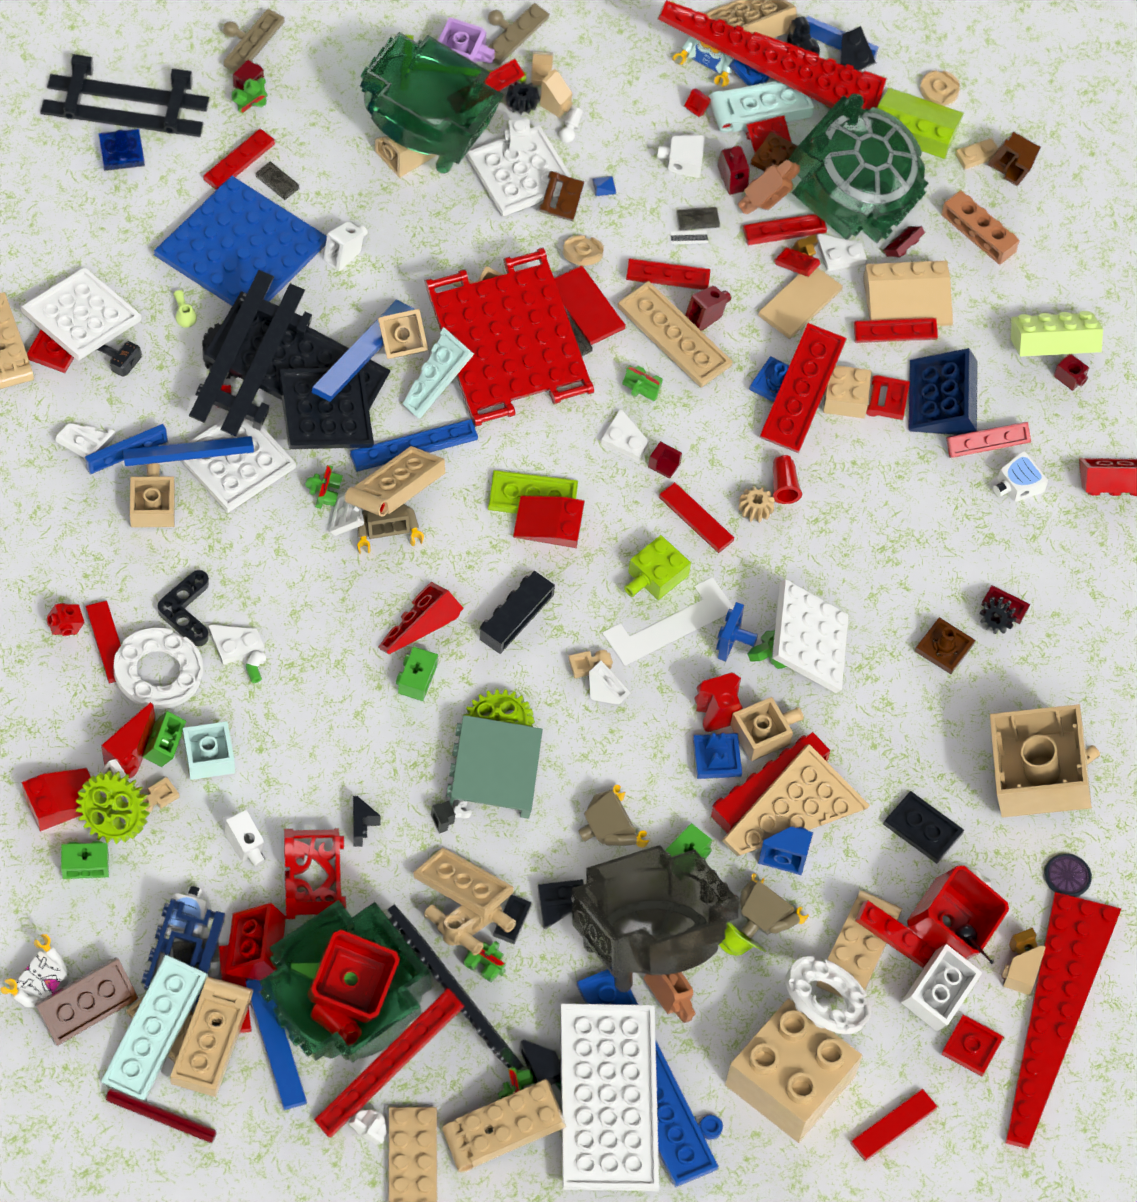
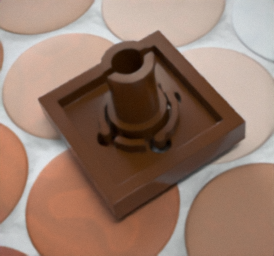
M770 132L752 157L750 165L762 171H765L766 168L773 164L779 166L786 159L798 165L804 157L806 150Z
M939 617L916 646L915 652L949 674H952L974 646L976 640Z

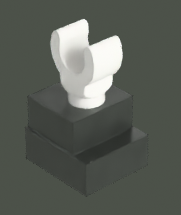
M450 801L432 805L431 817L439 834L448 831V826L454 824L456 817L466 819L471 816V810L466 812L462 810V808L467 806V801H461L454 809Z

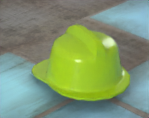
M722 917L725 924L716 935L715 942L726 953L738 956L753 947L766 952V949L744 935L730 921Z

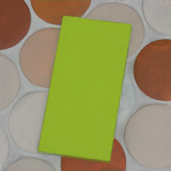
M493 470L488 510L517 514L520 496H553L576 499L578 480Z

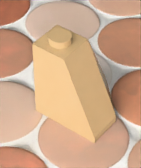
M426 129L375 139V152L399 178L438 155L439 141L435 135H431Z

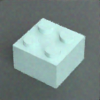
M228 721L183 728V740L190 780L235 773V760Z

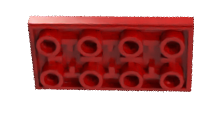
M582 265L554 278L567 315L590 346L625 329L626 325Z

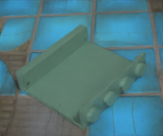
M463 715L462 722L457 723L455 736H459V741L454 743L452 756L456 757L455 764L451 763L449 776L453 777L452 784H448L446 797H450L451 806L454 799L521 810L520 818L529 819L532 811L543 729Z

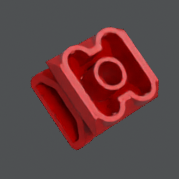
M733 672L704 680L696 687L698 691L694 698L697 704L696 711L706 713L703 719V728L706 732L729 727L733 713L743 709L738 698L741 677Z

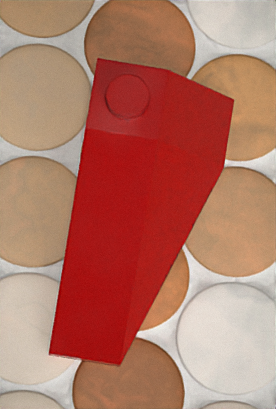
M430 582L412 601L414 604L413 608L409 612L402 614L400 625L390 630L378 648L389 655L456 620L464 608L449 590Z

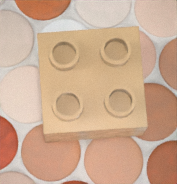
M1080 704L990 714L996 791L1002 818L1092 808Z
M788 998L730 1064L725 1086L799 1143L856 1077L863 1055L832 1031L817 1027L810 1018L798 1011L795 1003Z

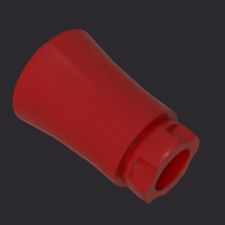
M788 455L776 457L773 460L772 468L773 498L779 504L795 503L801 499L802 491L798 482L794 460Z
M319 1004L314 1006L311 1018L324 1027L343 1045L350 1046L361 1036V1029L351 1017Z

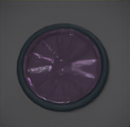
M1059 854L1049 860L1045 867V880L1053 892L1077 897L1086 892L1091 885V870L1088 864L1076 855Z

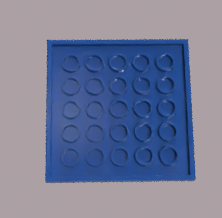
M231 176L154 250V256L231 306H233L241 291L248 293L258 270L274 276L264 300L270 302L326 246L327 236L242 181Z

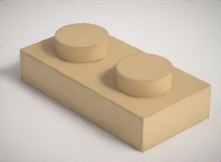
M990 138L958 149L955 155L965 170L989 162L998 147L993 139Z

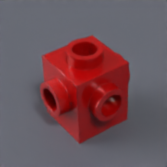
M55 604L47 615V624L50 626L52 635H77L85 623L79 604Z

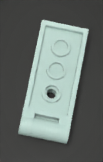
M779 81L726 91H715L708 96L711 99L710 105L721 132L747 130V124L783 115L786 122L810 118L814 110L809 96Z

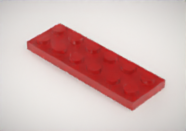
M807 323L760 434L761 439L796 453L800 452L847 338Z

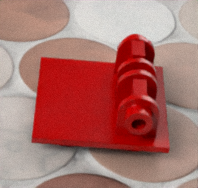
M784 115L746 125L748 129L746 138L751 140L754 154L770 132L792 142Z

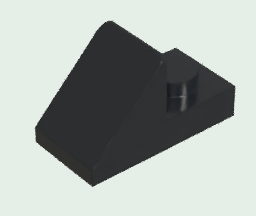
M353 796L354 847H363V838H367V826H380L381 816L360 797Z

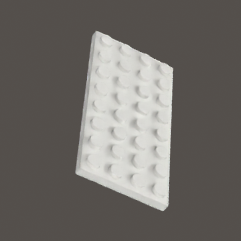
M561 1004L562 1116L567 1126L562 1129L563 1190L658 1191L659 1167L654 1005Z

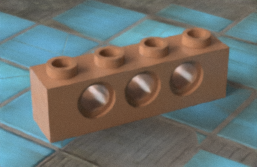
M960 190L944 203L941 215L999 265L1017 252L1020 241L1017 236L1008 231L1000 221L988 214L986 209L980 207L969 195Z

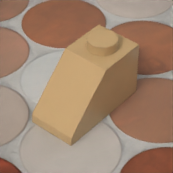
M553 69L542 81L540 106L560 118L565 112H569L573 105L572 92L559 72Z
M1038 946L1013 957L1011 964L1005 965L1002 977L1006 979L1003 987L1030 996L1045 946Z

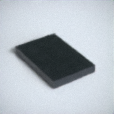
M912 791L905 796L883 823L884 826L936 864L939 863L964 833L963 828Z

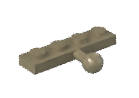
M534 3L515 22L510 24L504 19L501 11L492 10L488 15L489 23L494 26L499 25L505 29L488 46V48L495 50L493 61L498 65L503 63L549 19L550 14Z
M267 9L247 33L240 30L235 22H226L223 26V33L227 37L236 36L242 40L224 60V66L235 72L248 59L253 61L282 26L284 17Z

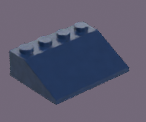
M970 348L910 360V432L959 435L977 431L978 361Z

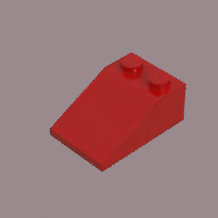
M520 496L513 538L577 549L585 500L553 496Z
M150 702L101 745L104 766L110 760L116 759L125 774L129 775V778L137 774L155 724L154 704Z
M87 768L45 773L21 782L24 797L40 832L83 815L82 812L76 811L81 806L76 800L81 797L78 792L83 788L82 785L86 781L89 782L91 778Z

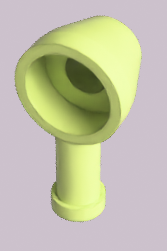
M182 290L175 291L173 296L179 307L176 313V322L181 327H191L197 321L196 312L191 305L186 304L184 292Z

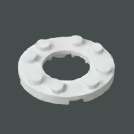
M148 628L133 633L123 641V644L116 652L113 671L118 687L130 700L142 706H147L151 702L154 704L155 709H165L186 702L196 693L202 681L203 660L197 647L186 636L183 638L173 633V630ZM158 651L171 655L176 659L180 667L178 678L172 684L165 687H154L150 683L142 681L137 674L136 666L138 660L143 655Z
M812 956L796 960L788 970L786 986L796 1009L810 1018L817 1027L841 1034H853L860 1031L869 1021L871 1005H867L865 999L867 996L866 992L858 981L840 966L826 959L822 962L814 960ZM813 980L822 981L834 987L845 1000L846 1011L842 1012L837 1009L830 1011L827 1010L828 1006H821L816 1001V996L814 995L813 997L811 995L812 988L809 982Z

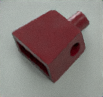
M735 146L721 150L717 166L728 194L745 192L744 190L749 186L750 168L742 147Z
M711 286L691 296L685 316L700 331H703L722 317L726 304L731 301V295L726 290L721 292L716 286Z

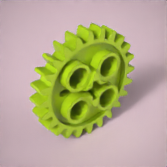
M496 689L493 695L488 690L487 697L485 698L479 694L480 701L472 700L473 707H466L468 714H463L465 716L533 727L532 724L535 723L533 711L529 709V702H524L522 695L517 698L515 691L509 695L507 689L504 690L503 694H500L499 690ZM513 710L511 714H505L507 711ZM491 712L490 715L483 716L485 713Z
M110 770L105 776L100 772L96 777L93 775L89 782L86 781L82 785L83 788L78 792L81 797L76 802L81 804V806L76 811L83 813L78 819L86 820L87 823L83 828H92L90 835L95 832L98 833L97 840L104 836L106 843H109L112 838L115 844H118L121 839L126 843L129 837L134 839L137 833L139 834L143 830L142 826H145L148 822L145 818L150 815V812L145 809L150 806V803L143 802L147 794L141 795L139 793L143 787L136 788L134 786L137 780L129 782L128 774L121 778L120 771L115 773L114 776ZM100 791L104 792L107 798L103 797ZM122 796L126 797L129 803L125 802ZM97 812L103 814L104 819L100 818ZM119 817H122L126 824L122 823Z

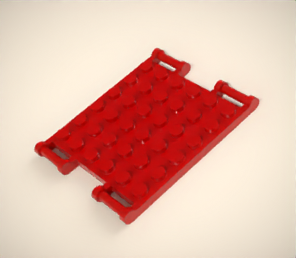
M539 248L536 252L522 256L504 258L503 262L507 274L472 284L469 283L465 269L458 271L457 274L439 279L425 280V287L440 330L443 327L446 328L474 353L456 376L475 427L481 426L483 422L504 416H515V409L511 401L549 391L553 403L557 404L567 398L585 393L588 395L594 393L593 383L590 381L544 248ZM535 260L540 262V265L519 271L514 270V266ZM459 281L462 285L461 287L439 293L435 291V288ZM580 381L583 383L582 386L558 392L556 389ZM500 404H503L505 407L479 415L477 412L479 410Z

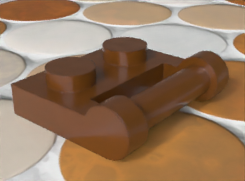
M549 171V182L538 211L573 222L585 181ZM556 183H563L556 208H552L550 204Z

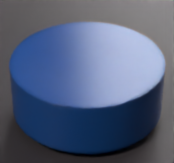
M707 1115L700 1121L699 1128L705 1139L715 1140L722 1134L723 1123L719 1117Z

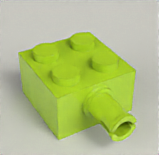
M660 535L630 559L628 573L634 579L624 586V590L630 597H634L645 588L657 600H660L689 576L691 562Z

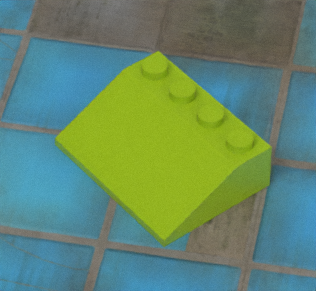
M890 87L875 112L887 117L902 128L916 150L943 159L947 156L964 115L963 112ZM873 118L871 124L873 133L882 137L892 129L890 124L877 118ZM898 131L888 139L908 146Z

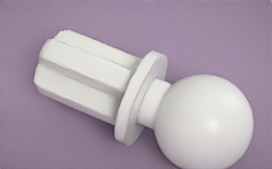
M573 107L568 119L564 121L566 127L562 128L559 132V138L562 142L569 143L573 141L575 137L574 129H579L578 124L583 115V110Z

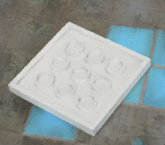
M540 125L530 128V150L509 151V142L503 138L467 152V158L502 216L543 202L549 182V171L571 177ZM556 183L552 198L560 195L563 183Z
M85 267L21 306V312L78 361L141 321V314Z
M223 419L188 443L252 436L253 453L181 460L227 513L296 468V462L263 427L260 431L252 428L253 422L244 419L236 437L221 431L225 420Z
M786 579L781 581L772 659L834 693L842 691L848 614Z

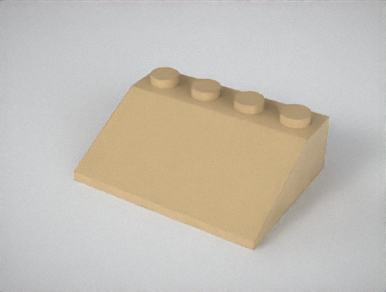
M735 0L704 13L707 14L708 18L716 21L721 19L726 21L725 24L733 27L738 25L744 27L743 30L747 32H758L772 38L782 34H789L790 24L797 18L796 6L787 0Z
M947 261L866 264L863 282L870 320L936 318L937 326L953 325L951 283Z

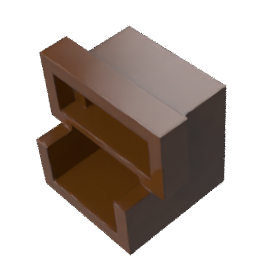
M1013 131L993 154L987 165L1005 174V180L1018 186L1030 172L1041 147Z

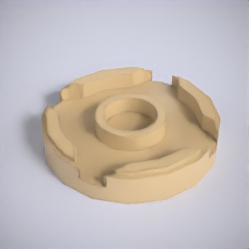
M938 70L927 73L922 78L920 86L921 95L925 100L944 106L953 103L958 98L960 84L954 75L947 71L937 72Z
M584 235L568 238L563 245L565 259L577 265H593L600 262L603 258L604 247L600 241L593 237L588 239Z

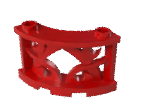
M339 828L327 830L284 829L285 868H289V871H285L286 920L295 919V915L337 914V918H342V910H346V896L341 895L340 849H344V836H340ZM312 838L310 846L303 842L294 840ZM316 838H332V849L326 851L324 849L325 842L321 843L318 851L314 849ZM305 855L308 856L304 865L297 864L296 860L298 858L304 861ZM334 857H335V870H334V868L332 867V865L329 863V860L333 859ZM312 859L328 875L326 881L315 891L306 881L294 878V875L302 874L310 867ZM334 882H335V890H336V892L333 891V890H330V888L332 887V885L334 884ZM300 887H304L307 890L308 894L306 895L305 890L302 893H300L297 891V889ZM330 897L334 901H327L326 898Z

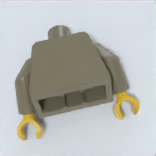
M402 504L396 510L383 517L366 510L362 511L364 525L358 527L360 541L357 547L359 554H361L360 548L362 546L368 547V554L371 552L370 542L367 540V537L369 539L410 533V530L412 532L410 544L415 546V537L419 538L422 544L424 535L417 529L419 525L415 512L406 504Z
M615 785L613 790H607L594 795L584 813L589 824L578 830L584 842L595 836L602 845L629 846L636 844L638 847L644 848L648 845L649 840H642L640 838L646 837V831H640L637 836L634 834L637 831L621 803L626 792L618 793L621 788L620 785Z
M752 874L750 881L742 889L739 907L741 914L748 920L740 930L744 935L751 939L758 929L769 935L770 933L776 934L790 929L796 924L805 923L809 914L802 916L800 914L803 909L801 906L795 911L791 904L763 884L764 878L761 881H756V874Z

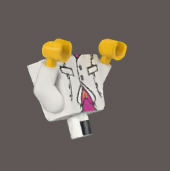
M40 934L44 939L43 945L38 940H34L35 947L43 948L44 951L37 953L17 982L11 978L4 980L5 983L9 984L10 990L5 986L0 988L2 994L11 993L12 998L26 1008H36L35 1003L67 986L69 982L65 963L52 945L49 946L50 937L47 934Z

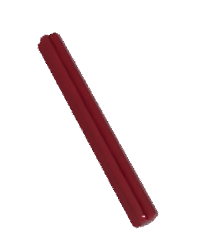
M110 1088L106 1094L107 1102L206 1142L212 1143L215 1140L216 1130L113 1088Z

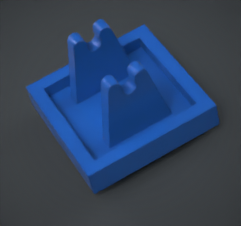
M738 733L693 735L697 779L742 777Z

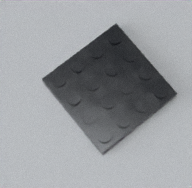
M330 368L279 370L278 375L289 449L373 447L374 440L363 368L330 402L312 393L313 386Z

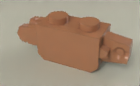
M785 160L779 166L773 164L766 168L764 173L751 181L744 190L746 195L738 203L741 211L748 215L757 208L763 210L772 208L793 189L791 180L799 173L800 165Z
M659 951L650 953V959L663 958ZM639 958V961H638L639 964H640V966H641V965L644 963V961H645V960H643V959H641V958ZM664 961L650 962L644 970L666 971L675 968ZM680 970L661 974L645 973L646 975L643 979L666 1013L674 1012L683 1023L691 1021L693 1016H695L691 1003L693 988Z

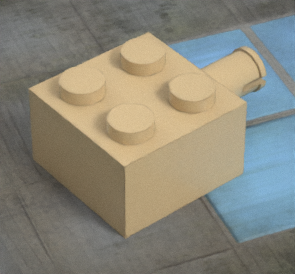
M836 365L824 393L823 413L865 419L869 399L871 370Z
M158 463L147 464V477H130L131 527H175L174 476L160 477V465Z
M770 697L733 713L730 726L734 733H738V740L749 759L754 761L790 745L793 731L789 725L802 721L804 717L799 707L782 714L774 699Z

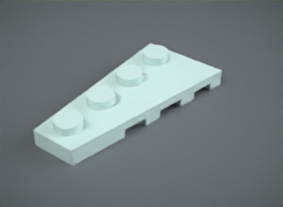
M444 327L440 332L441 337L438 343H435L431 349L432 354L428 362H425L421 368L422 373L419 379L415 380L403 403L419 419L474 355L472 351Z

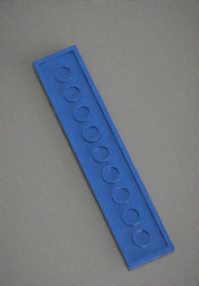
M619 965L577 981L576 986L585 1004L638 1005ZM655 1039L658 1154L676 1188L718 1170L719 1166Z

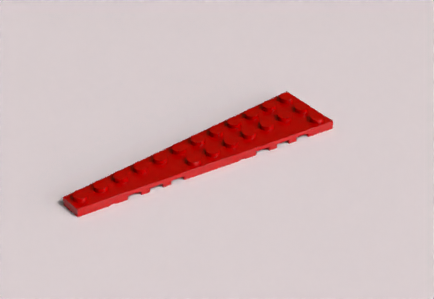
M667 0L662 5L658 20L865 126L866 124L862 116L866 112L875 113L878 108L887 80L885 77L865 70L860 72L855 70L854 66L848 64L843 66L836 63L834 59L821 58L817 53L806 51L803 48L758 32H747L743 30L744 27L738 25L733 27L725 24L726 21L718 19L716 21L708 18L707 14ZM868 117L869 122H870V125H871L873 118H872V117Z
M1057 892L1054 894L1044 943L1045 951L1039 968L1006 1144L1029 1149L1122 908Z

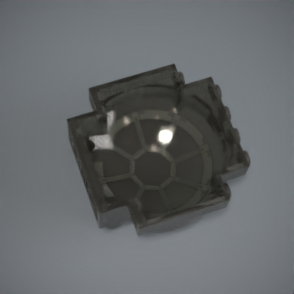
M661 845L586 868L587 884L572 888V925L582 936L583 947L586 951L595 953L613 975L614 985L620 992H627L633 986V972L649 975L674 974L695 968L709 960L718 951V945L725 940L727 922L739 918V908L741 906L738 896L731 892L727 883L718 877L717 872L714 869L712 870L705 858L701 857L696 850L671 857L670 853L666 852Z

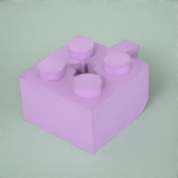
M449 17L435 46V62L475 68L477 62L481 61L492 64L495 50L486 46V31L482 27Z

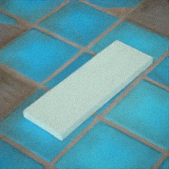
M168 955L164 956L101 1080L103 1084L140 1100H146L208 974Z

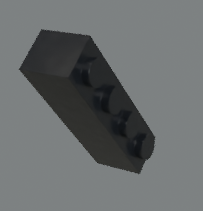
M535 570L530 576L526 575L522 579L520 587L516 591L512 590L503 605H498L493 612V616L481 624L479 628L480 641L501 654L554 596L555 584Z

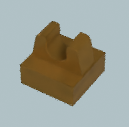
M815 234L797 240L792 249L813 257V255H816L814 247L818 240Z
M1033 927L1012 936L1009 943L1012 952H1017L1020 955L1026 952V947L1031 950L1038 947L1036 942L1037 934Z

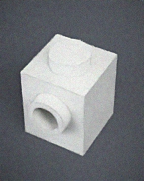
M529 119L509 120L508 128H505V141L509 142V151L530 150L531 133Z

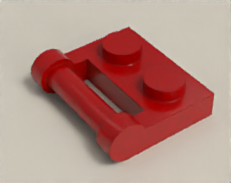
M880 375L873 376L870 404L867 407L866 414L871 417L883 416L903 420L910 381ZM884 386L887 387L884 406H879L880 390Z

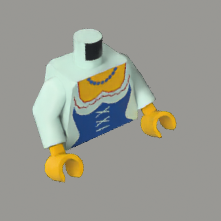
M690 36L682 47V52L674 55L673 61L679 55L682 57V62L679 64L682 65L687 61L686 55L689 53V58L719 74L722 73V75L715 77V84L718 85L721 78L724 80L722 87L729 84L727 76L732 72L729 65L734 58Z

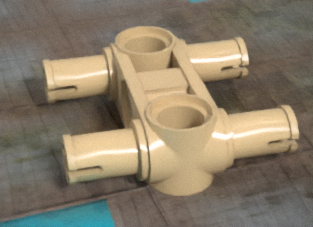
M430 905L424 913V917L437 925L438 931L443 934V941L448 945H462L473 955L479 954L484 945L473 937L475 933L492 922H495L505 932H510L516 924L514 919L502 911L500 905L485 918L464 906L459 907L449 915H445L436 906Z

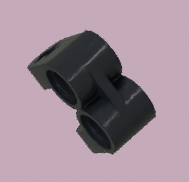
M803 16L795 18L790 24L787 43L819 55L820 48L817 41L811 39L810 25L807 18Z

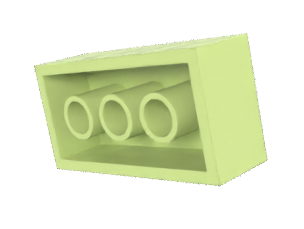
M1081 311L1074 314L1061 312L1055 315L1041 313L1037 316L1021 314L1018 317H1012L1010 340L1019 356L1102 352L1103 328L1094 313L1089 311Z

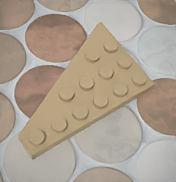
M808 744L721 841L736 856H740L762 848L765 839L791 826L811 830L865 810L870 805Z

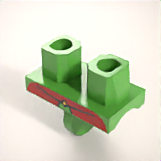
M262 77L257 81L249 79L245 82L243 91L238 88L232 91V101L238 104V111L243 113L252 106L256 105L261 108L266 105V97L268 96L264 88L266 79Z
M639 365L635 368L629 366L626 369V375L622 384L632 389V396L636 397L638 394H641L655 401L663 379L657 375L651 377L645 374V369Z
M326 466L323 480H320L319 474H314V477L306 479L305 486L310 489L309 493L311 495H315L316 491H319L315 505L316 508L321 509L323 504L335 506L338 493L327 490L329 486L339 489L343 476L332 472L333 466Z
M494 941L490 946L484 942L483 949L477 955H473L467 949L464 966L474 971L479 963L483 964L486 967L482 971L481 976L489 982H492L498 975L503 976L506 972V969H504L506 963L501 961L504 954L498 951L500 943Z
M515 1067L508 1069L512 1088L509 1082L503 1083L504 1090L498 1093L499 1099L523 1090L524 1086L534 1084L532 1072L530 1070L517 1071Z

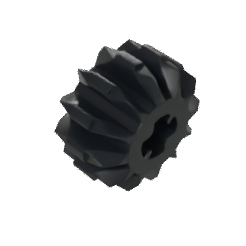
M516 81L514 86L509 85L505 95L507 107L512 108L513 113L519 111L520 115L523 112L529 114L531 110H536L540 98L537 88L533 87L532 83L526 84L525 81L522 84Z
M993 597L990 599V603L985 602L983 604L984 609L979 614L984 616L980 623L987 622L988 624L985 630H989L992 627L993 634H997L999 630L1004 634L1007 628H1013L1012 622H1015L1017 617L1012 615L1016 612V608H1009L1011 601L1004 604L1003 597H1000L998 602ZM995 613H997L998 615L1001 614V615H1002V618L1000 619V617H995L994 614H995Z

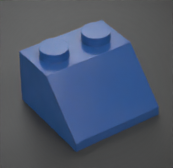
M791 826L765 839L758 864L802 876L813 832L803 827L795 828Z

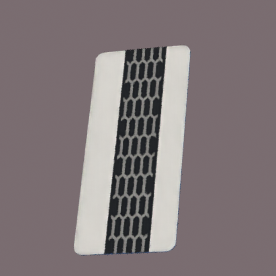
M671 231L672 245L708 244L707 231Z

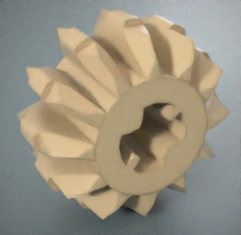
M753 486L751 490L746 489L744 494L739 497L738 508L742 512L743 518L750 517V522L753 519H757L760 523L762 518L768 520L770 514L774 512L775 500L771 497L770 491L764 492L763 487L757 490Z

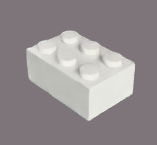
M945 944L934 952L901 1001V1004L935 1031H939L948 1026L982 972L949 945Z

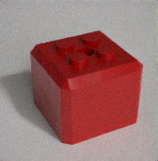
M964 865L956 866L935 878L907 919V924L913 933L935 951L947 944L968 960L980 954V952L955 934L956 929L964 924L973 926L977 931L976 943L983 950L1008 913L1009 906L1004 898ZM943 916H947L950 919V927L943 923Z
M343 930L333 933L328 940L307 993L310 1001L364 1023L373 1020L379 1014L400 959L397 952ZM348 973L355 974L357 976L356 985H347L344 981L345 975Z

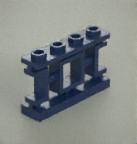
M171 898L169 904L165 903L162 917H165L163 926H158L155 935L158 943L156 948H151L148 958L151 966L149 971H144L141 984H145L144 990H148L154 978L161 953L164 956H170L175 938L196 944L191 964L187 965L195 968L198 963L200 964L198 970L208 974L225 920V913L207 909L205 918L202 920L182 914L185 902H179ZM174 909H177L176 919L187 922L184 932L179 933L171 930L169 939H166ZM210 919H213L205 949H201L203 939L192 936L195 925L207 928ZM202 987V989H201V991H200V993H199V995H198V997H197V999H196L194 1005H197V1003H198V1001H199V998H200V995H201V993H202L203 987Z

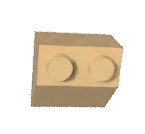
M419 309L378 318L387 359L428 351Z

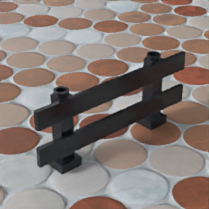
M72 54L71 58L72 77L50 74L47 89L68 93L65 102L44 99L40 111L42 115L166 132L168 134L201 137L203 122L180 119L182 108L207 112L210 97L186 93V90L192 89V71L172 68V91L86 79L87 75L92 76L93 57ZM82 94L168 107L164 117L81 105L80 101Z
M258 270L248 293H243L239 301L241 307L204 385L200 383L195 395L198 397L189 414V417L205 423L213 405L229 411L221 431L235 437L244 419L253 422L252 428L261 430L269 413L270 405L261 402L260 407L252 404L287 328L295 330V337L303 340L312 321V314L304 311L302 316L295 313L305 292L303 288L289 283L279 306L264 300L274 276ZM257 314L271 320V323L235 397L221 391V388Z

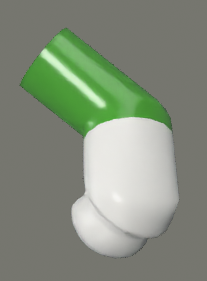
M254 651L246 663V670L252 683H258L262 680L258 667L266 661L264 652Z

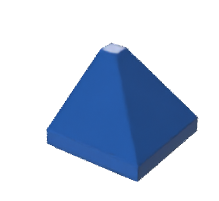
M613 176L593 178L596 196L616 194Z

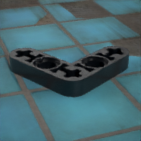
M196 570L188 575L160 599L157 605L159 616L183 637L186 636L198 647L208 642V629L185 608L209 586L208 574L203 570ZM195 579H203V583L197 582L195 584ZM180 591H187L189 596L181 599L177 594ZM164 606L167 608L171 606L172 612L168 609L164 611ZM180 618H187L189 623L185 626H180L177 624V621ZM194 632H196L197 634L202 633V637L197 636L195 638Z

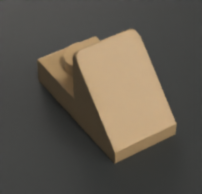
M533 51L532 85L542 86V81L552 71V52Z

